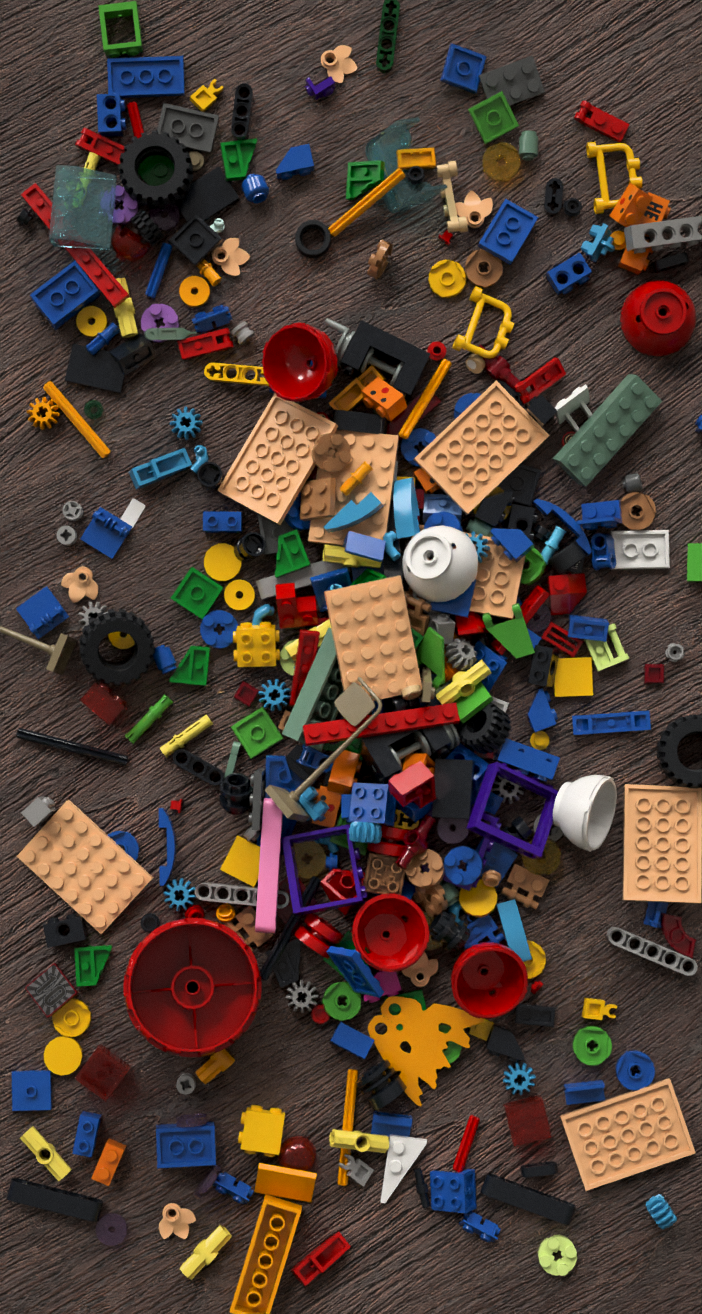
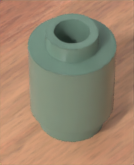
M535 131L521 132L519 137V156L523 160L531 161L534 160V157L538 156V136H536L537 133Z
M475 517L474 520L470 519L466 530L469 531L468 533L474 531L477 535L481 533L483 536L492 537L490 530L495 527Z

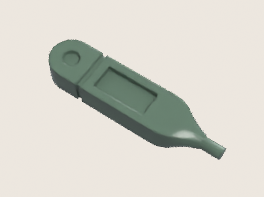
M149 328L145 331L144 335L148 340H182L191 335H197V332H191L184 328Z
M233 742L224 779L234 772L237 755L241 746L239 742Z

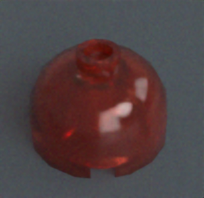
M119 225L111 238L112 249L117 253L115 256L122 262L126 260L131 262L140 260L147 253L150 245L148 242L142 243L140 241L142 237L126 227L121 230Z
M300 1135L286 1139L281 1144L278 1155L281 1167L307 1172L314 1167L317 1158L314 1144L308 1138Z

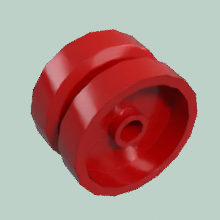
M381 825L382 837L380 842L377 844L368 843L366 850L385 856L400 857L405 844H401L399 841H403L404 835L410 830Z
M310 913L304 921L312 930L305 926H300L294 935L312 950L329 959L330 956L326 951L331 945L327 940L338 945L344 935L322 917L320 918L316 914Z

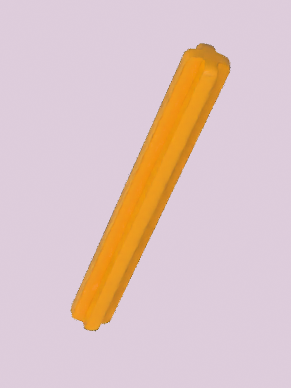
M398 168L328 228L331 235L336 237L405 178L404 172Z
M447 359L442 360L400 430L399 436L403 439H408L451 367L452 363Z
M52 381L46 383L43 387L46 393L102 458L107 457L111 452L110 449Z

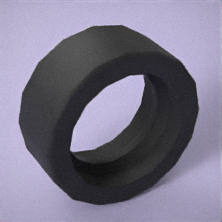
M318 220L303 222L295 233L296 247L305 257L319 258L323 256L331 245V233L328 227ZM316 228L324 235V243L317 250H309L302 243L303 233L308 229Z

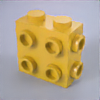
M245 622L237 626L236 631H233V643H237V650H234V662H237L238 667L276 666L277 661L280 660V649H276V642H280L279 630H276V626L271 625V622H261L260 625H252V623Z
M259 1105L247 1107L246 1112H242L241 1124H244L243 1132L239 1131L238 1137L241 1149L245 1150L244 1152L248 1154L262 1152L268 1157H275V1154L279 1155L285 1112H282V1109L279 1108L264 1110Z

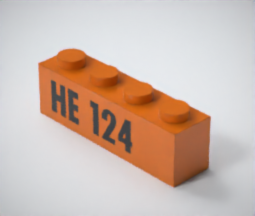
M649 192L648 194L653 199L636 225L660 222L663 218H667L671 209L668 207L670 200ZM645 233V240L649 242V236ZM625 248L618 267L639 275L648 266L650 260L647 259L649 253H653L652 248L645 249L646 252L634 254V250L627 251V248Z

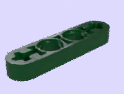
M385 0L382 7L376 67L382 73L390 72L393 67L400 10L398 0ZM390 4H393L394 6L392 17L388 16L389 8L387 7H389ZM392 22L394 29L387 31L384 29V24ZM389 40L392 43V47L384 49L381 46L382 42ZM384 54L387 55V63H389L386 67H382V64L379 63L383 62Z

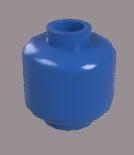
M250 174L242 183V190L248 201L258 204L266 200L269 188L263 176Z

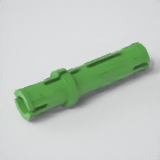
M164 694L154 706L151 705L149 707L150 710L125 737L134 744L157 718L162 717V713L173 701Z

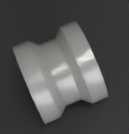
M246 321L240 323L231 331V334L238 339L240 345H243L255 335L253 330H249Z
M75 501L67 502L62 510L63 515L68 520L74 522L80 520L84 512L82 506Z
M70 526L60 527L56 535L58 541L65 546L73 545L78 537L77 532Z
M190 1073L180 1075L176 1083L178 1092L184 1095L192 1093L196 1087V1078Z

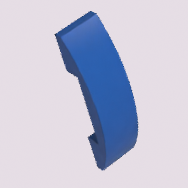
M540 499L534 500L532 504L545 517L552 512L578 537L576 542L586 556L592 552L584 531L567 512L550 502Z
M650 710L572 716L573 735L651 730Z
M159 808V828H167V865L159 866L160 886H164L174 867L176 837L165 808Z

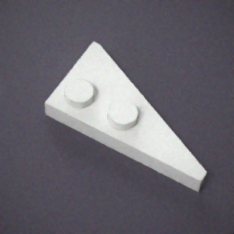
M390 1134L380 1203L387 1202L426 1146L427 1139Z

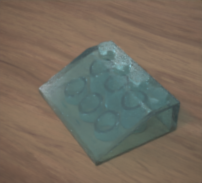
M56 165L49 239L53 247L110 249L116 175L78 166Z

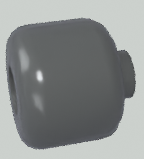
M634 473L625 476V481H622L623 489L626 488L628 493L642 491L640 474Z

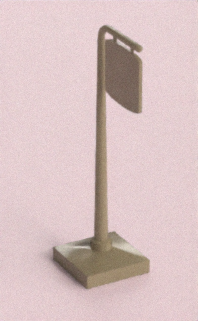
M0 626L1 633L47 652L51 658L46 669L61 675L64 674L77 639L61 633L56 645H48Z
M358 677L361 685L359 686L353 682L334 701V704L342 716L355 727L375 708L373 698L378 703L377 711L295 791L289 792L285 788L269 785L265 789V792L288 819L305 822L309 818V815L297 802L300 796L381 712V700L361 677ZM362 686L370 693L372 698H370V696L365 692Z

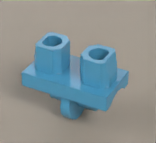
M604 223L602 227L592 225L589 234L595 240L593 243L585 240L581 246L582 252L588 255L593 262L597 261L600 254L605 256L607 251L614 252L615 247L612 245L614 238L610 237L612 232L608 229L609 226Z
M311 786L300 796L299 804L309 815L307 821L312 818L314 821L319 820L322 822L325 819L324 814L329 809V806L323 800H320L317 804L313 802V799L319 794Z

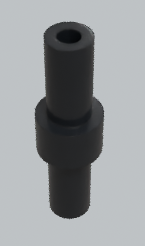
M416 1168L414 1169L417 1182L415 1185L416 1191L420 1195L422 1208H427L430 1206L427 1196V1183L424 1182L422 1169Z

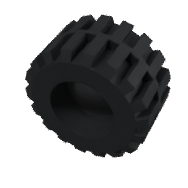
M491 702L464 724L461 721L459 722V737L465 744L480 754L492 753L495 749L498 750L501 744L505 743L506 737L509 736L508 731L511 730L509 725L511 721L507 713Z

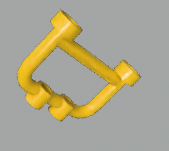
M588 142L586 144L587 157H596L601 198L594 199L595 214L604 213V209L614 208L619 201L609 200L604 152H625L629 183L642 188V177H637L636 170L640 169L639 158H634L632 149L624 143L597 146L595 142Z
M475 286L469 300L477 304L466 335L464 337L458 334L452 349L460 351L462 348L484 358H494L508 344L509 339L505 338L506 333L510 334L514 323L511 322L512 312L506 303L483 294L482 288ZM485 303L504 312V318L500 324V330L491 351L471 344Z

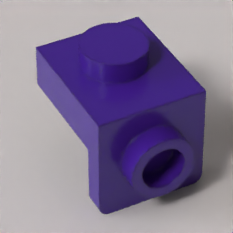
M331 76L314 86L309 77L306 79L305 90L310 97L314 96L315 100L322 96L327 97L334 92L335 82Z

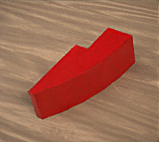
M338 1231L291 1269V1272L303 1286H306L318 1274L323 1273L351 1246Z

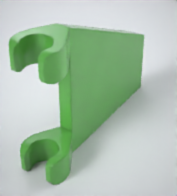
M519 603L512 605L515 619L493 625L490 613L483 614V622L486 629L516 659L535 653Z
M428 627L416 657L419 668L424 663L437 675L432 681V687H435V690H437L439 686L442 687L445 684L444 638L434 629Z

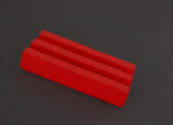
M550 622L541 638L574 658L584 641L579 638L569 637L578 643L575 646L552 632L551 628H554L562 634L568 635L566 630ZM548 634L574 649V651H569L546 636Z

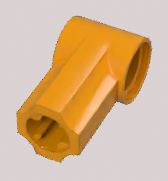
M224 1049L212 1054L210 1059L197 1069L195 1073L206 1085L221 1071L224 1072L235 1060Z

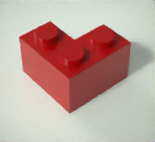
M295 583L275 585L280 629L318 625L315 596L296 598Z
M421 761L410 765L406 770L388 780L390 793L403 807L414 801L421 809L436 799L435 777Z

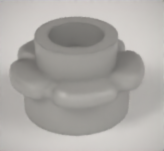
M669 644L668 649L665 650L666 657L672 662L681 660L684 657L682 645Z
M251 825L243 836L247 838L248 842L250 840L255 841L261 832L259 830H252Z

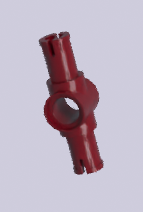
M500 355L489 359L482 357L485 361L486 372L497 381L503 380L516 391L514 386L521 381L510 372V364Z
M425 815L417 828L408 831L404 835V850L395 862L401 869L406 870L412 858L422 854L427 849V834L436 822L433 817Z

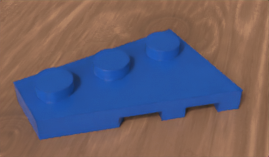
M266 755V788L269 785L285 788L289 792L296 790L286 756ZM265 792V798H270V796Z

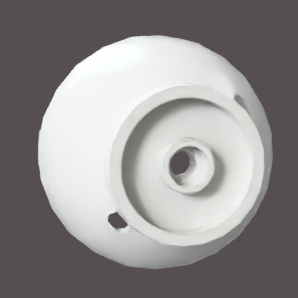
M443 525L426 528L409 541L402 558L404 577L410 588L425 600L446 602L455 599L464 593L476 578L478 572L476 548L471 539L458 529ZM452 544L456 545V549H453ZM433 554L434 558L429 561V556Z
M589 775L579 778L574 782H565L555 799L553 808V822L555 826L560 827L564 835L574 845L589 852L598 849L602 845L614 818L617 791L612 777Z

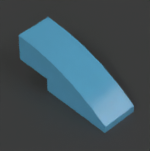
M182 448L132 468L129 471V475L137 490L192 466L186 449Z
M407 478L394 481L393 503L397 539L415 536L420 532L417 516H420L414 479Z
M370 492L358 505L351 500L324 528L330 533L357 525L379 511L383 504Z
M515 899L496 904L508 948L512 949L523 962L532 960Z

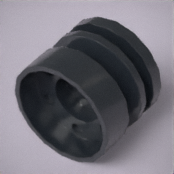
M387 1059L368 1068L355 1082L358 1088L365 1085L361 1089L362 1094L372 1092L367 1101L374 1111L389 1104L407 1088L399 1076L390 1079L395 1070L393 1067L387 1069L390 1066V1062Z

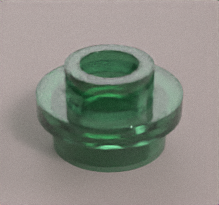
M97 400L88 401L84 406V413L90 419H98L103 414V406ZM92 407H97L96 413H91Z

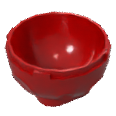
M293 323L284 326L271 336L262 352L264 353L262 359L264 377L277 396L286 401L300 402L318 398L332 385V381L337 375L338 366L334 344L323 331L309 324Z

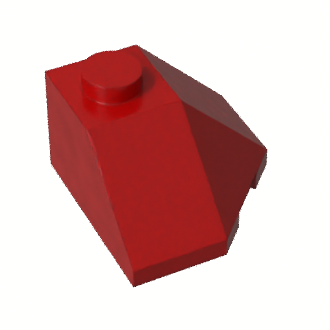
M585 574L554 575L546 578L548 593L550 594L548 596L550 616L570 614L587 593Z
M469 612L468 618L453 615L454 622L456 623L457 637L489 632L485 627L483 617L475 612Z
M333 869L320 882L330 902L357 897L353 870ZM356 905L337 909L346 916Z

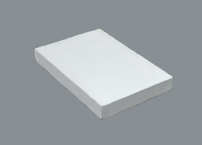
M669 530L611 531V536L614 538L616 567L614 569L670 568Z

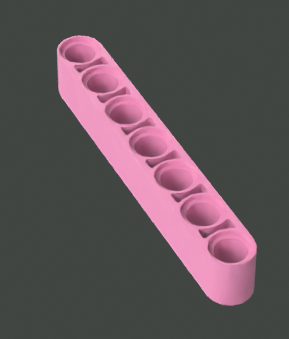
M264 798L255 932L275 934L283 812L271 798Z

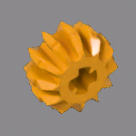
M43 397L42 402H40L36 398V405L33 403L29 404L33 410H27V414L32 415L28 420L29 422L34 421L33 426L35 428L40 425V429L44 430L46 424L51 429V422L54 424L58 423L54 417H60V413L55 412L59 407L58 405L53 406L54 401L52 399L47 402V398ZM42 410H45V411H46V413H45L46 416H45V417H42V416H41V414H42L41 411H42Z

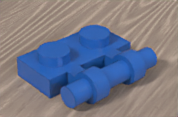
M488 915L476 918L468 924L467 928L469 929L470 936L464 947L468 949L472 945L479 944L478 941L486 936L490 939L487 942L498 944L505 937L502 933L496 936L493 935L492 932L498 929L491 916Z

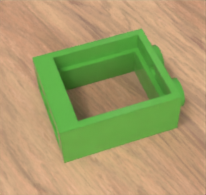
M137 2L98 5L105 56L117 58L122 54L134 56L138 55L139 52H143ZM133 16L136 42L109 45L106 19Z

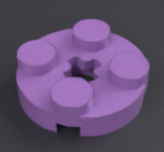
M117 185L108 189L103 194L100 208L102 215L109 223L125 225L131 222L130 219L138 213V202L130 198L124 187ZM123 202L124 208L122 210L120 208L116 210L115 203Z
M152 304L144 311L141 317V328L144 333L149 328H157L155 321L163 319L165 326H160L159 328H179L178 316L168 305ZM151 340V341L156 342V343H163L164 341H167V340Z

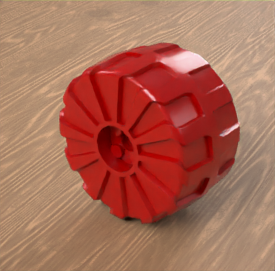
M203 918L174 920L149 933L131 955L125 971L123 984L125 1006L137 1031L156 1048L181 1057L211 1055L224 1050L236 1042L254 1020L260 1004L262 991L259 966L247 943L227 926ZM190 982L197 983V992H188L187 985Z

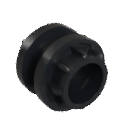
M233 773L225 777L220 783V805L228 813L240 815L252 807L250 805V794H253L254 786H251L250 779L244 774Z
M443 911L430 924L429 934L432 935L431 939L436 943L442 940L444 942L443 948L446 951H459L470 936L469 929L467 928L468 924L463 920L458 923L455 922L456 915L454 913Z

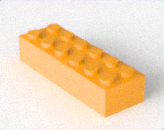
M265 1194L231 1303L230 1313L270 1314L302 1211V1205Z

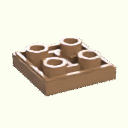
M369 852L363 882L367 892L401 895L405 870L395 864L398 857Z

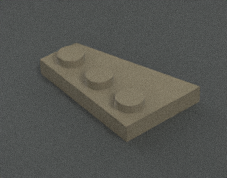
M423 665L421 676L422 693L419 696L420 703H430V700L434 699L435 687H432L431 669Z

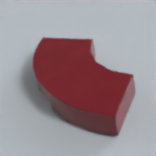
M661 913V928L668 944L676 952L693 958L696 939L689 937L684 931L682 917Z

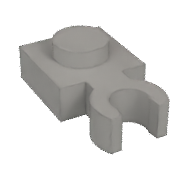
M345 1154L344 1156L348 1159V1163L346 1165L339 1163L338 1165L342 1169L349 1170L346 1175L364 1187L374 1170L360 1159L354 1160L351 1155Z

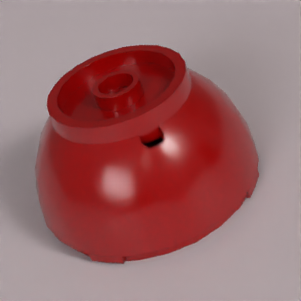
M649 281L638 286L625 299L621 308V329L625 338L637 351L650 356L670 355L680 350L690 340L696 325L695 306L687 292L678 285L669 281ZM659 310H665L666 315L661 316ZM637 316H640V323L636 320Z
M382 894L368 900L359 909L353 921L352 941L355 950L361 954V959L368 965L381 971L398 972L415 964L423 955L429 942V926L421 908L412 900L400 894ZM405 916L407 918V922H405L401 917ZM384 931H387L389 933L388 938L383 937L382 934Z
M484 942L466 949L455 962L451 974V987L456 1002L469 1015L479 1019L495 1018L508 1013L524 999L527 992L528 974L524 962L512 949L494 942ZM481 969H487L484 973H481ZM495 989V993L490 995L489 992Z

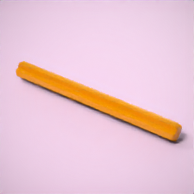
M348 1069L342 1127V1130L353 1131L357 1089L355 1082L358 1078V1071L355 1069ZM341 1148L339 1163L346 1165L348 1159L344 1155H351V1149ZM340 1166L338 1185L346 1186L348 1185V1176L346 1174L349 1170L342 1169Z

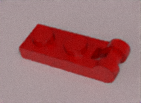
M587 101L581 102L580 110L574 116L577 122L621 143L630 125L592 106ZM587 112L592 114L590 119L585 116Z
M87 128L82 129V136L80 140H77L76 147L95 153L117 166L120 164L119 158L121 153L125 152V146ZM89 138L93 139L91 145L87 143Z
M229 328L177 341L182 360L233 348V341H230ZM222 337L223 343L217 344L216 338Z
M553 358L514 387L521 394L522 402L527 403L534 396H538L565 376L566 372L560 360ZM530 386L531 391L528 392L526 388Z

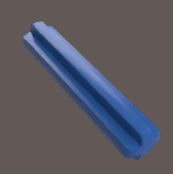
M163 243L145 292L147 297H156L172 251L170 244Z

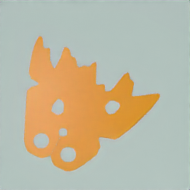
M391 996L381 1006L382 1015L374 1016L370 1021L368 1033L374 1039V1044L382 1058L390 1062L388 1068L393 1067L395 1071H401L399 1077L407 1087L404 1092L416 1105L421 1107L422 1104L419 1096L423 1093L418 1085V1077L428 1083L432 1089H435L437 1086L436 1069H442L444 1066L451 1068L442 1052L443 1049L448 1048L446 1042L452 1041L465 1048H470V1038L465 1033L464 1028L482 1023L484 1019L473 1017L464 1010L435 1003L423 1011L421 1004L415 999ZM396 1003L401 1007V1012L398 1015L390 1014L389 1006ZM378 1023H384L387 1026L385 1034L380 1035L375 1031V1026ZM398 1024L403 1025V1029L400 1031L396 1028ZM439 1024H448L451 1026V1030L448 1033L440 1032ZM403 1041H407L411 1046L410 1053L400 1048Z

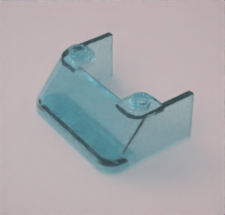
M419 117L397 120L367 143L365 152L368 161L382 160L385 162L384 180L398 169L396 151L410 147L412 138L409 129L420 121ZM402 170L405 178L387 192L383 198L389 211L398 213L431 200L448 187L446 184L431 186L428 182L413 185L406 178L408 170Z

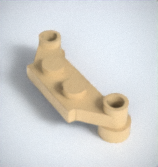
M449 161L447 164L437 166L438 177H442L440 195L441 198H445L446 205H443L444 216H448L449 220L447 221L448 233L468 232L466 216L457 217L450 177L458 176L456 161Z

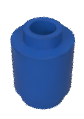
M161 645L155 648L153 658L158 670L162 674L175 670L177 668L175 665L176 661L170 647Z

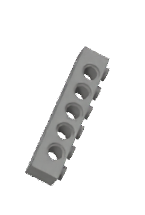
M702 216L628 226L624 228L627 251L634 250V254L646 252L645 249L652 248V251L663 250V246L668 245L670 249L681 247L683 243H687V246L698 245L699 241H702V235L698 232V227L702 229ZM681 229H683L685 232L684 237H682L680 234ZM663 231L667 234V240L662 236ZM645 233L649 236V242L645 240Z

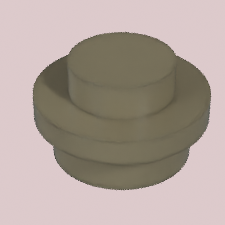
M190 152L193 171H197L203 167L204 158L199 152Z

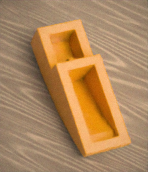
M371 365L331 400L329 405L334 410L351 411L364 399L361 390L377 377L383 381H386L387 378L377 367Z

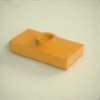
M434 148L401 149L396 151L397 167L401 170H409L413 166H418L422 169L436 167Z

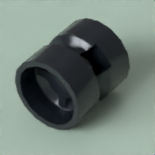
M205 462L198 469V479L206 489H217L224 480L221 468L214 462Z
M257 532L247 533L235 543V556L242 562L253 561L265 551V539Z
M402 695L384 699L386 713L420 707L418 697L405 700Z
M520 816L511 822L510 827L505 826L501 830L526 842L534 836L532 830Z

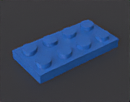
M183 56L107 59L108 94L120 93L121 98L185 96Z

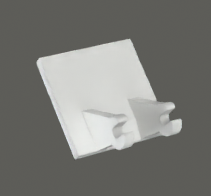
M586 384L583 387L576 388L571 396L560 400L555 407L558 423L561 424L566 420L575 432L580 428L570 414L580 407L588 418L592 415L586 405L590 402Z

